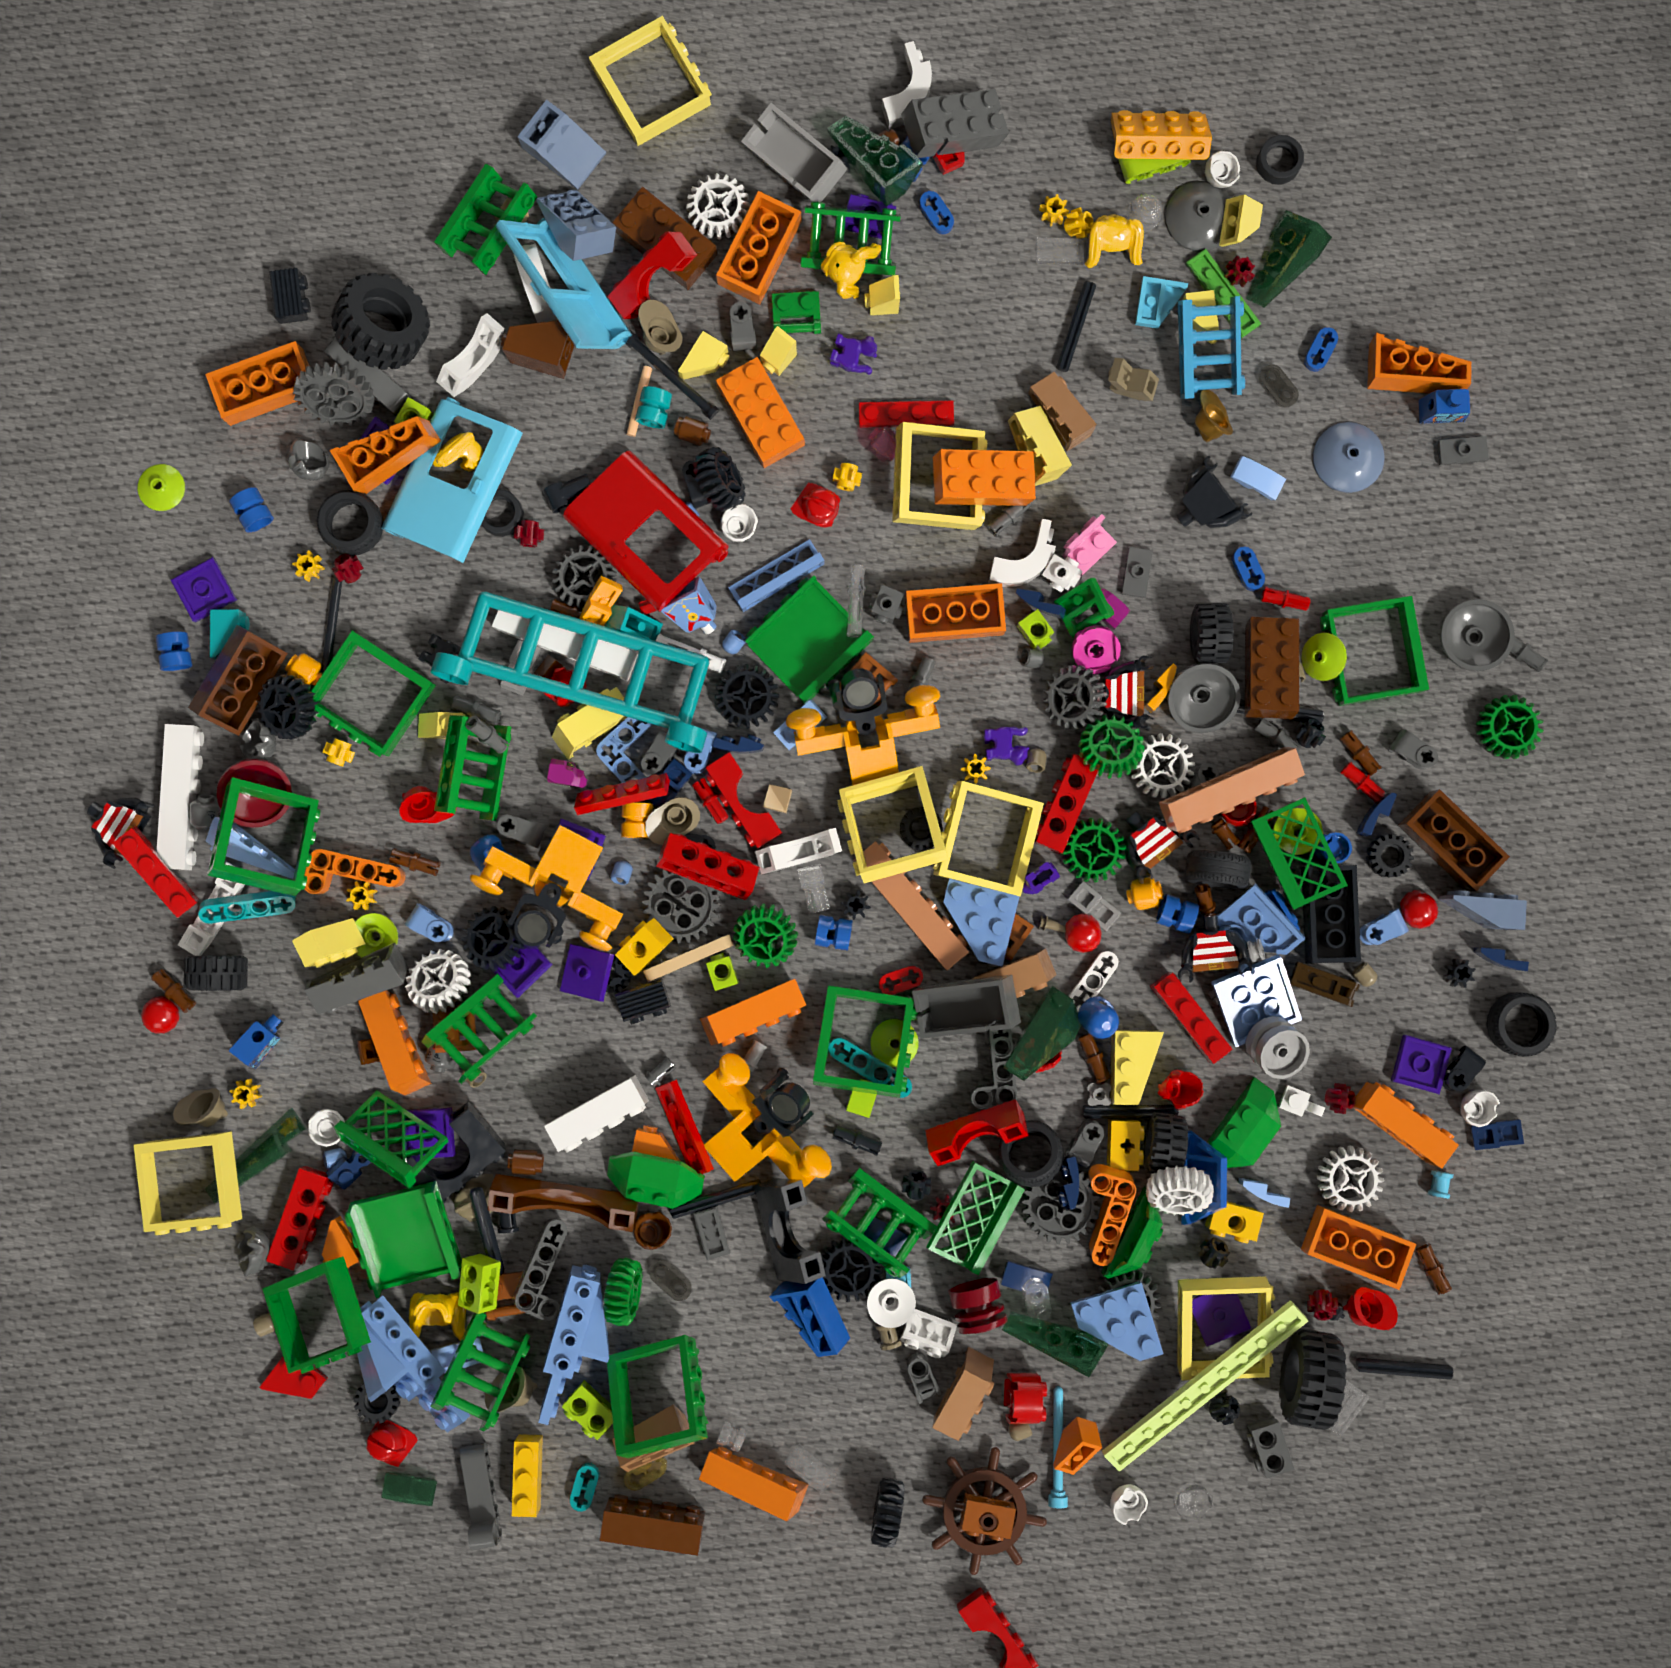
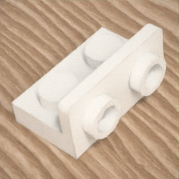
M915 1309L912 1317L906 1322L899 1340L904 1342V1345L910 1349L918 1350L920 1348L927 1351V1354L931 1357H945L950 1351L957 1324Z

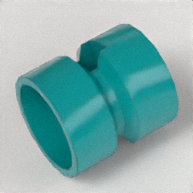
M644 386L640 396L642 405L637 409L635 421L644 426L664 429L668 417L665 410L670 409L672 394L660 388Z

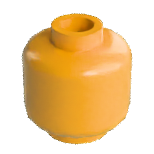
M305 653L299 656L295 654L285 668L287 675H296L297 678L304 679V684L315 686L323 675L320 673L322 669L321 663Z
M1150 877L1143 878L1144 884H1140L1138 879L1133 880L1130 889L1126 890L1129 904L1134 903L1137 910L1158 907L1160 900H1163L1160 881H1156L1153 877L1152 879Z

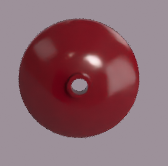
M246 759L233 764L222 774L216 791L217 802L221 809L226 785L232 777L292 793V788L288 776L276 764L263 759ZM239 793L233 822L252 828L267 826L280 819L286 813L289 806Z

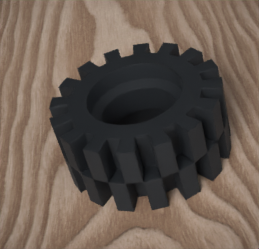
M924 807L911 809L903 816L899 832L903 842L908 847L923 851L932 848L934 844L931 833L925 838H918L912 833V825L915 821L920 819L927 821ZM936 813L937 820H938V824H939V827H940V831L942 832V831H943L942 820L939 818L938 814Z
M1396 834L1379 836L1370 843V848H1367L1368 856H1366V860H1369L1370 863L1368 866L1373 869L1375 874H1379L1381 877L1390 878L1405 874L1408 871L1407 868L1412 866L1410 861L1414 860V856H1411L1413 848L1408 846L1410 844L1409 841H1404V837L1396 836ZM1386 847H1393L1398 853V860L1393 865H1387L1382 861L1381 853Z
M364 1383L357 1389L355 1393L357 1395L354 1397V1402H356L354 1408L359 1410L357 1415L359 1417L363 1415L365 1417L363 1421L365 1422L371 1420V1424H376L378 1421L383 1423L385 1420L390 1419L401 1403V1396L397 1393L395 1385L384 1392L387 1402L382 1408H375L370 1404Z

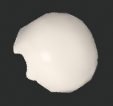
M1219 151L1213 154L1206 162L1205 176L1207 181L1217 188L1232 186L1240 177V165L1237 157L1228 151Z
M740 504L733 510H731L732 508L726 510L720 522L722 533L733 542H744L754 534L758 523L754 510L746 504ZM739 521H740V522L742 523V525H743V530H742V532H741V528H740Z
M1486 1090L1469 1091L1461 1101V1115L1470 1125L1477 1127L1486 1126L1493 1118L1497 1117L1496 1106L1500 1102L1492 1092ZM1473 1102H1475V1103L1478 1104V1106H1479V1112H1478V1110H1477V1108H1476V1106H1475V1104H1474Z
M331 1109L317 1111L308 1122L310 1138L317 1145L327 1147L337 1144L340 1140L334 1127L329 1122L335 1126L340 1120L345 1123L344 1118L337 1111Z
M1132 1484L1122 1485L1112 1493L1110 1500L1115 1520L1123 1525H1126L1129 1520L1139 1521L1141 1515L1146 1511L1148 1504L1144 1491Z

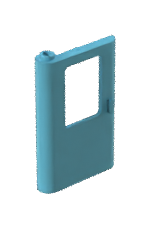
M545 217L537 224L505 220L497 222L496 228L532 280L530 285L538 296L542 295L576 348L618 349L626 344L632 333L582 259L573 261L560 249ZM516 238L537 241L569 290L550 289Z
M447 397L446 400L440 399L430 421L441 442L411 462L381 529L463 563L523 433L512 426L459 406L460 403ZM456 416L493 431L466 489H461L429 475L433 461L452 420Z

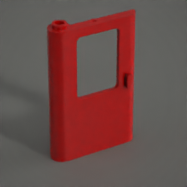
M626 451L620 455L565 509L563 517L658 612L667 606L711 562H721L728 555V544L632 451ZM656 511H660L700 550L699 556L668 584L653 572L625 543L627 538Z

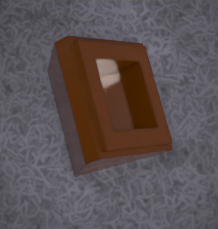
M547 655L534 674L551 679L554 669L564 666L550 655Z
M372 1038L357 1041L361 1065L380 1061Z

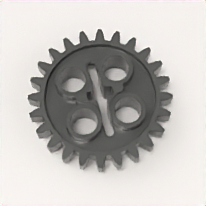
M325 362L324 367L315 363L314 369L307 366L306 372L300 371L299 377H296L293 393L295 394L294 400L299 401L298 407L304 408V414L312 413V419L319 417L322 424L327 420L331 426L338 422L343 427L344 422L352 426L353 420L361 423V418H367L368 413L372 411L374 390L370 389V382H364L365 376H356L357 370L348 372V366L346 365L340 369L337 363L330 367Z
M663 870V878L655 875L657 883H648L652 891H644V894L649 896V900L642 901V903L648 905L649 908L644 910L643 913L650 914L651 916L646 920V923L655 918L673 938L674 936L677 937L678 943H681L683 937L686 938L688 943L691 942V935L700 939V931L705 934L708 933L706 925H715L710 920L711 917H719L713 911L721 907V905L714 904V900L720 898V895L712 894L715 890L714 888L674 873L669 874L666 870ZM676 881H681L684 884V891L679 895L674 894L672 891V885ZM667 892L678 900L685 898V904L697 911L700 916L696 917L682 908L678 911V905L665 897L663 893ZM701 894L704 897L702 907L696 908L693 906L692 898L694 895ZM663 901H667L671 905V911L666 915L659 912V904ZM683 914H687L691 918V924L687 928L679 925V917Z
M1061 1169L1055 1178L1047 1184L1031 1187L1030 1190H1024L1028 1198L1021 1199V1202L1028 1207L1023 1208L1022 1213L1029 1214L1024 1220L1026 1223L1034 1222L1030 1229L1031 1231L1039 1229L1037 1234L1039 1238L1047 1234L1046 1241L1049 1243L1055 1237L1058 1245H1060L1062 1238L1065 1239L1067 1244H1070L1071 1236L1079 1241L1078 1233L1082 1232L1084 1235H1088L1085 1229L1086 1226L1094 1228L1090 1220L1099 1218L1093 1211L1101 1208L1099 1205L1094 1204V1201L1099 1200L1100 1197L1092 1195L1094 1190L1091 1186L1088 1187L1090 1184L1089 1177L1082 1180L1084 1176L1083 1171H1079V1191L1082 1193V1198L1076 1204V1208L1081 1209L1080 1213L1072 1210L1066 1211L1065 1207H1061L1058 1210L1056 1204L1040 1199L1043 1195L1059 1202L1058 1192L1053 1195L1049 1194L1047 1187L1051 1183H1058L1059 1187L1068 1184V1181L1062 1177ZM1043 1206L1051 1207V1214L1048 1217H1041L1039 1215V1210ZM1066 1214L1074 1215L1073 1223L1068 1226L1063 1225L1062 1218Z

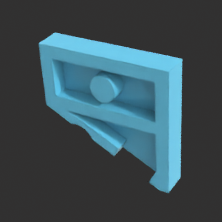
M1143 276L1135 325L1158 329L1186 291L1188 283Z

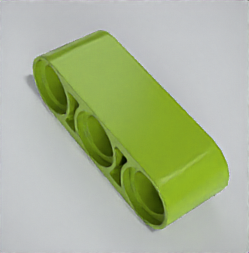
M1119 159L1126 184H1131L1130 181L1136 179L1140 181L1153 177L1155 173L1160 172V174L1176 170L1175 167L1181 165L1183 168L1191 162L1190 159Z

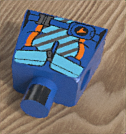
M1468 389L1435 390L1419 400V423L1465 422L1470 414V395Z
M274 1014L264 1024L258 1021L254 1022L230 1048L229 1052L245 1065L256 1069L280 1040V1037L275 1033L284 1022ZM261 1034H264V1039L261 1042H259V1036Z

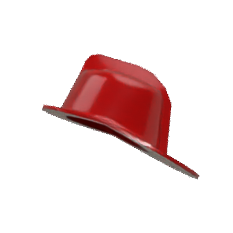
M808 482L790 509L800 519L819 527H831L838 514L841 499L834 492Z
M425 786L413 787L402 794L403 801L399 807V815L406 822L439 823L454 816L452 813L434 811L437 792H432Z
M1360 1287L1349 1298L1347 1305L1343 1306V1310L1348 1312L1350 1319L1358 1326L1390 1330L1397 1323L1398 1312L1396 1305L1387 1294L1381 1291Z
M385 1420L383 1423L378 1421L366 1440V1449L374 1459L399 1467L418 1439L410 1430L392 1421Z

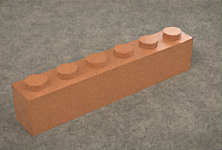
M1284 747L1159 802L1168 829L1183 833L1192 829L1191 825L1213 820V816L1218 813L1226 814L1233 811L1236 805L1252 803L1256 800L1255 797L1261 794H1272L1281 785L1289 786L1298 782L1297 778L1304 776L1305 773L1296 748Z
M875 841L863 851L867 867L891 861L888 857L891 852L883 843L878 845ZM906 872L871 881L946 971L969 953L966 949L969 944L960 934L957 937L950 930L953 928V925L945 916L940 918L935 912L938 909L929 897L925 900L919 893L922 891L921 887L914 879L909 881L904 876Z

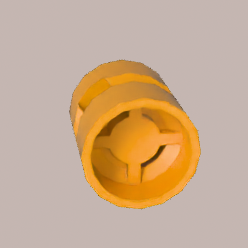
M630 803L622 805V817L625 818V822L621 824V837L649 838L645 831V822L653 812V804Z

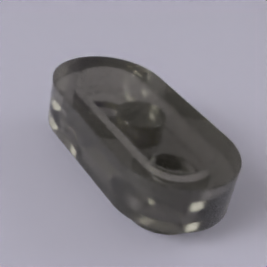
M1274 364L1267 365L1262 369L1259 374V382L1273 401L1281 408L1293 406L1298 400L1299 392L1284 371ZM1269 373H1274L1276 379H1271ZM1288 391L1290 398H1286L1283 392Z
M659 1259L651 1265L649 1270L651 1280L667 1295L676 1301H683L689 1297L692 1291L691 1281L672 1263L665 1259ZM664 1269L666 1275L663 1277L659 1276L657 1270ZM675 1286H683L684 1291L681 1293L676 1292Z

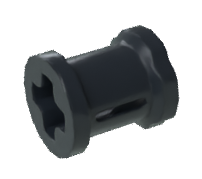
M496 1212L499 1213L500 1228L497 1229L499 1234L519 1231V1227L516 1225V1213Z

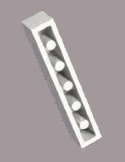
M498 610L492 627L497 631L523 640L530 619ZM544 624L537 646L576 661L584 635ZM598 640L590 667L628 681L638 654L633 649Z
M165 724L156 853L167 867L173 870H192V865L196 863V852L193 851V844L197 841L198 830L190 824L189 814L190 803L197 798V794L201 791L198 770H201L203 764L202 756H199L200 746H203L204 734L201 732L200 727L194 725Z

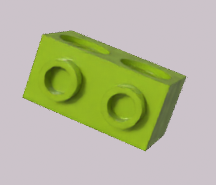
M483 1254L462 1258L458 1306L477 1314L496 1309L500 1261Z
M585 1380L562 1405L564 1414L571 1421L576 1420L582 1426V1431L590 1438L594 1437L598 1440L613 1424L611 1404ZM582 1398L586 1402V1407H577L574 1400ZM592 1416H602L604 1423L601 1425L594 1423Z

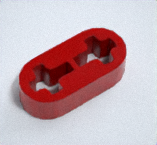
M908 966L887 973L880 978L879 988L884 994L888 995L909 990L921 984L923 973L916 966ZM909 970L919 973L916 983L913 984L911 980L903 982L902 978L909 975ZM887 977H890L892 981L900 980L899 984L893 986L894 990L889 991L888 988H883Z

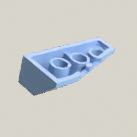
M215 817L212 820L206 842L211 845V851L214 845L219 817ZM233 822L226 853L227 857L291 879L294 878L295 869Z

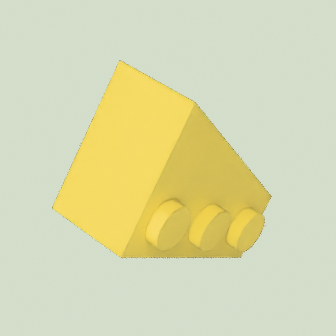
M1041 406L1016 412L1008 420L1018 451L1034 452L1035 486L1058 479L1072 466Z
M617 687L611 691L607 688L599 693L624 700ZM581 704L577 708L578 711L572 715L567 713L557 720L558 724L552 738L569 760L573 757V753L584 745L585 747L592 744V740L603 733L606 734L627 717Z
M353 918L310 930L292 940L304 967L316 966V968L336 962L344 957L345 959L358 953L357 948L365 945Z
M1117 1030L1111 1036V1103L1115 1105H1139L1164 1032Z

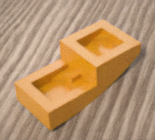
M600 576L586 601L579 619L604 626L612 614L611 607L623 591L622 585Z
M1174 663L1153 683L1160 691L1144 706L1150 713L1155 711L1170 689L1177 668Z

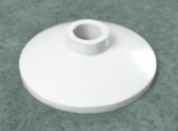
M895 1278L884 1279L878 1282L870 1290L867 1298V1309L871 1318L877 1324L887 1328H895L905 1324L912 1317L916 1306L915 1295L910 1286L904 1281ZM889 1297L894 1298V1303L891 1305L886 1304V1300Z

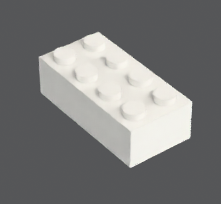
M636 1075L549 1122L544 1127L557 1151L565 1149L567 1153L582 1144L581 1139L586 1137L589 1141L600 1135L604 1131L603 1127L608 1125L609 1129L622 1123L625 1120L624 1116L628 1113L633 1117L646 1108L645 1104L649 1099Z

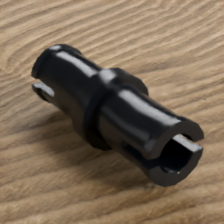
M838 1124L832 1135V1139L851 1145L852 1149L857 1150L859 1148L875 1156H878L882 1146V1141L867 1137L859 1130L855 1132Z

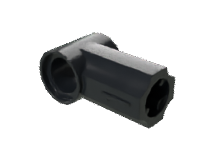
M587 474L565 483L551 484L544 489V494L553 513H559L560 509L568 507L591 484Z

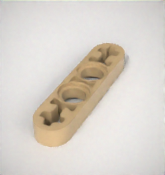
M726 935L643 972L647 982H650L732 947L734 944L730 935Z

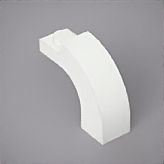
M914 41L904 45V56L911 75L910 84L901 93L882 99V110L888 130L904 125L901 113L912 99L929 97L932 77L930 60L923 62L921 50H916Z
M536 243L523 245L522 248L550 288ZM514 255L537 323L558 320L542 295L538 296L530 285L532 280Z
M488 313L481 316L469 344L457 357L442 366L436 382L453 397L469 388L499 353L501 337L505 328Z
M1041 520L1035 548L1026 558L1007 560L994 557L988 584L1002 583V587H1015L1026 584L1039 576L1050 562L1056 546L1047 544V542L1051 543L1054 529L1050 528L1052 521Z
M836 828L794 841L769 846L755 851L762 875L828 857L841 852L842 849Z

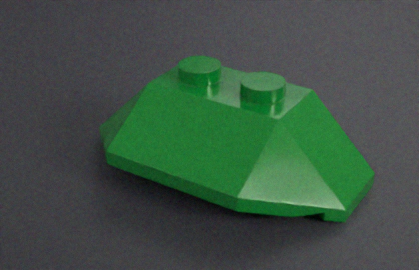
M1253 1077L1208 1139L1207 1143L1227 1157V1168L1254 1165L1281 1128L1274 1091Z
M639 1152L610 1156L607 1172L608 1178L625 1199L672 1209L701 1196L705 1178L703 1174L697 1173L693 1168L681 1161Z
M1145 1186L1125 1223L1113 1260L1108 1265H1105L1101 1271L1102 1275L1108 1279L1139 1269L1143 1263L1147 1264L1152 1255V1250L1150 1249L1154 1241L1158 1242L1163 1233L1161 1228L1163 1223L1159 1211L1151 1207L1150 1202H1148V1197L1146 1196L1147 1187Z

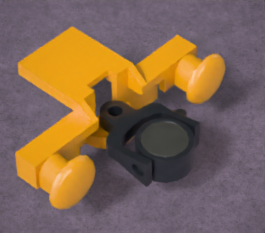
M857 668L848 671L843 676L841 686L838 680H830L826 684L827 690L830 691L833 707L839 710L840 718L846 721V727L841 728V724L815 727L821 721V715L817 710L811 708H801L790 713L786 718V725L796 730L794 731L798 756L846 747L853 786L899 773L893 737L940 728L938 712L935 704H933L940 698V691L930 685H919L911 688L905 694V701L914 708L887 714L888 719L883 720L881 714L887 711V701L882 675H877V683L874 675L869 670ZM880 692V700L877 703H875ZM841 695L843 696V699H844L845 703H846L849 707L854 708V709L845 708V707L843 706ZM876 730L879 745L861 748L858 734L869 735Z
M561 825L559 826L537 869L492 846L483 865L485 867L480 876L470 875V881L476 887L494 895L503 893V890L497 886L502 875L510 879L513 877L531 887L534 885L535 895L524 894L521 897L506 925L511 928L514 923L513 936L522 947L535 949L542 946L546 940H548L546 944L548 948L552 944L559 943L564 933L561 926L566 919L565 913L559 907L565 905L570 899L567 906L585 914L586 918L593 921L588 933L584 931L579 932L580 938L598 950L609 951L612 949V946L606 940L611 931L616 929L623 914L580 892L603 847ZM552 873L568 881L567 886L564 888L549 880L550 874ZM552 890L554 897H549L547 892ZM530 904L549 912L556 919L557 925L551 931V924L547 916L535 910L526 911L517 919L516 917L523 905Z
M734 1053L723 1055L719 1060V1067L702 1082L730 1112L734 1119L704 1144L705 1149L734 1182L767 1155L788 1179L802 1180L804 1188L815 1177L825 1178L828 1176L832 1169V1163L827 1152L817 1145H808L802 1150L789 1136L814 1115L810 1110L804 1116L810 1107L809 1095L805 1089L793 1082L782 1084L784 1080H788L789 1073L784 1068H778L777 1074L760 1089L761 1095L756 1099V1105H754L752 1101L755 1097L744 1085L750 1078V1069L746 1061ZM775 1091L768 1100V1096ZM753 1120L756 1130L761 1134H766L754 1147L741 1134Z

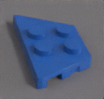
M1188 1131V1148L1184 1166L1187 1168L1195 1167L1197 1171L1202 1170L1204 1174L1209 1175L1210 1180H1212L1214 1193L1212 1203L1209 1204L1208 1208L1202 1209V1212L1195 1211L1193 1215L1189 1213L1184 1214V1216L1182 1215L1181 1225L1192 1224L1227 1207V1157L1194 1132Z

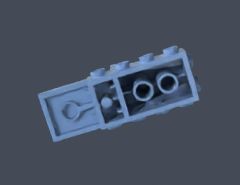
M572 1265L560 1305L559 1315L555 1322L544 1361L543 1372L549 1373L550 1377L540 1408L538 1423L548 1425L550 1417L555 1418L560 1398L557 1396V1393L562 1394L566 1382L565 1378L572 1379L573 1373L579 1372L582 1356L608 1363L609 1340L603 1309L600 1272H597V1268L593 1266L583 1265L578 1267Z
M383 1295L373 1304L370 1301L365 1303L360 1309L371 1343L361 1346L363 1351L357 1353L367 1397L370 1402L395 1385L397 1393L402 1398L407 1399L408 1402L417 1396L421 1407L433 1415L434 1421L440 1429L448 1433L470 1417L469 1413L452 1405H445L439 1411L430 1407L442 1382L439 1377L445 1372V1369ZM375 1312L380 1313L381 1317H378ZM410 1350L413 1353V1357L407 1351Z

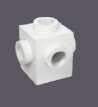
M1054 554L1042 575L1052 581L1050 583L1051 587L1062 592L1064 589L1071 591L1072 588L1077 587L1082 580L1081 574L1083 571L1077 568L1079 563L1067 556L1064 560Z

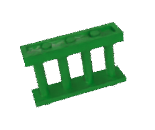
M488 164L484 165L434 241L451 258L457 250L473 258L472 263L484 275H487L491 267H493L507 243L496 228V225L493 230H490L476 222L481 213L485 211L499 218V220L522 222L537 199L536 194L524 182L518 191L503 184V179ZM496 191L512 199L506 210L489 203ZM470 230L487 238L479 250L463 242Z
M811 202V206L806 205L805 213H812L810 251H807V255H802L801 267L821 269V264L827 257L821 256V252H819L821 218L823 214L836 216L834 243L844 241L845 217L860 218L857 250L867 246L869 219L884 220L880 257L878 261L866 259L863 273L895 275L896 263H892V259H890L893 221L900 222L901 214H896V209L882 208V212L825 207L823 202Z
M450 715L434 811L455 814L456 808L459 807L480 811L479 819L496 821L500 810L499 801L508 747L503 753H497L491 747L490 755L467 750L468 736L478 737L465 727L467 725L466 721L470 717ZM494 725L496 733L507 740V746H509L512 727ZM464 760L488 764L486 778L463 774ZM460 784L483 787L482 802L459 798Z
M498 974L431 1029L421 1041L427 1048H430L434 1043L437 1046L440 1045L463 1069L465 1073L459 1079L461 1085L467 1079L472 1082L482 1073L480 1068L520 1033L524 1036L534 1027L532 1022L537 1015L533 1013L526 1020L500 993V986L504 980ZM487 998L494 1000L518 1026L509 1035L483 1009L484 1005L482 1003ZM468 1014H476L501 1042L490 1050L465 1023L466 1020L464 1018ZM452 1028L455 1031L458 1029L483 1056L474 1065L447 1039L448 1035L446 1033Z
M858 1168L848 1180L852 1184L853 1189L838 1211L834 1213L830 1210L823 1216L822 1220L826 1222V1226L830 1230L839 1232L883 1265L888 1274L901 1278L910 1270L903 1265V1262L919 1238H928L933 1234L937 1226L862 1169ZM860 1194H865L872 1199V1204L856 1228H854L844 1218ZM884 1208L891 1214L892 1218L874 1243L863 1234L878 1211ZM899 1223H903L910 1228L911 1233L894 1258L883 1248Z
M474 1313L430 1407L439 1411L445 1405H452L483 1420L479 1430L484 1432L489 1427H494L500 1414L497 1412L520 1358H524L530 1348V1344L527 1343L530 1335L525 1334L517 1341L487 1327V1323L484 1322L486 1314ZM482 1335L514 1350L509 1364L477 1350L476 1346L473 1345L476 1337H481ZM472 1358L504 1373L499 1386L496 1387L465 1372L466 1369L462 1367L466 1359L470 1360ZM455 1382H464L493 1396L494 1398L488 1411L455 1396V1392L452 1391Z

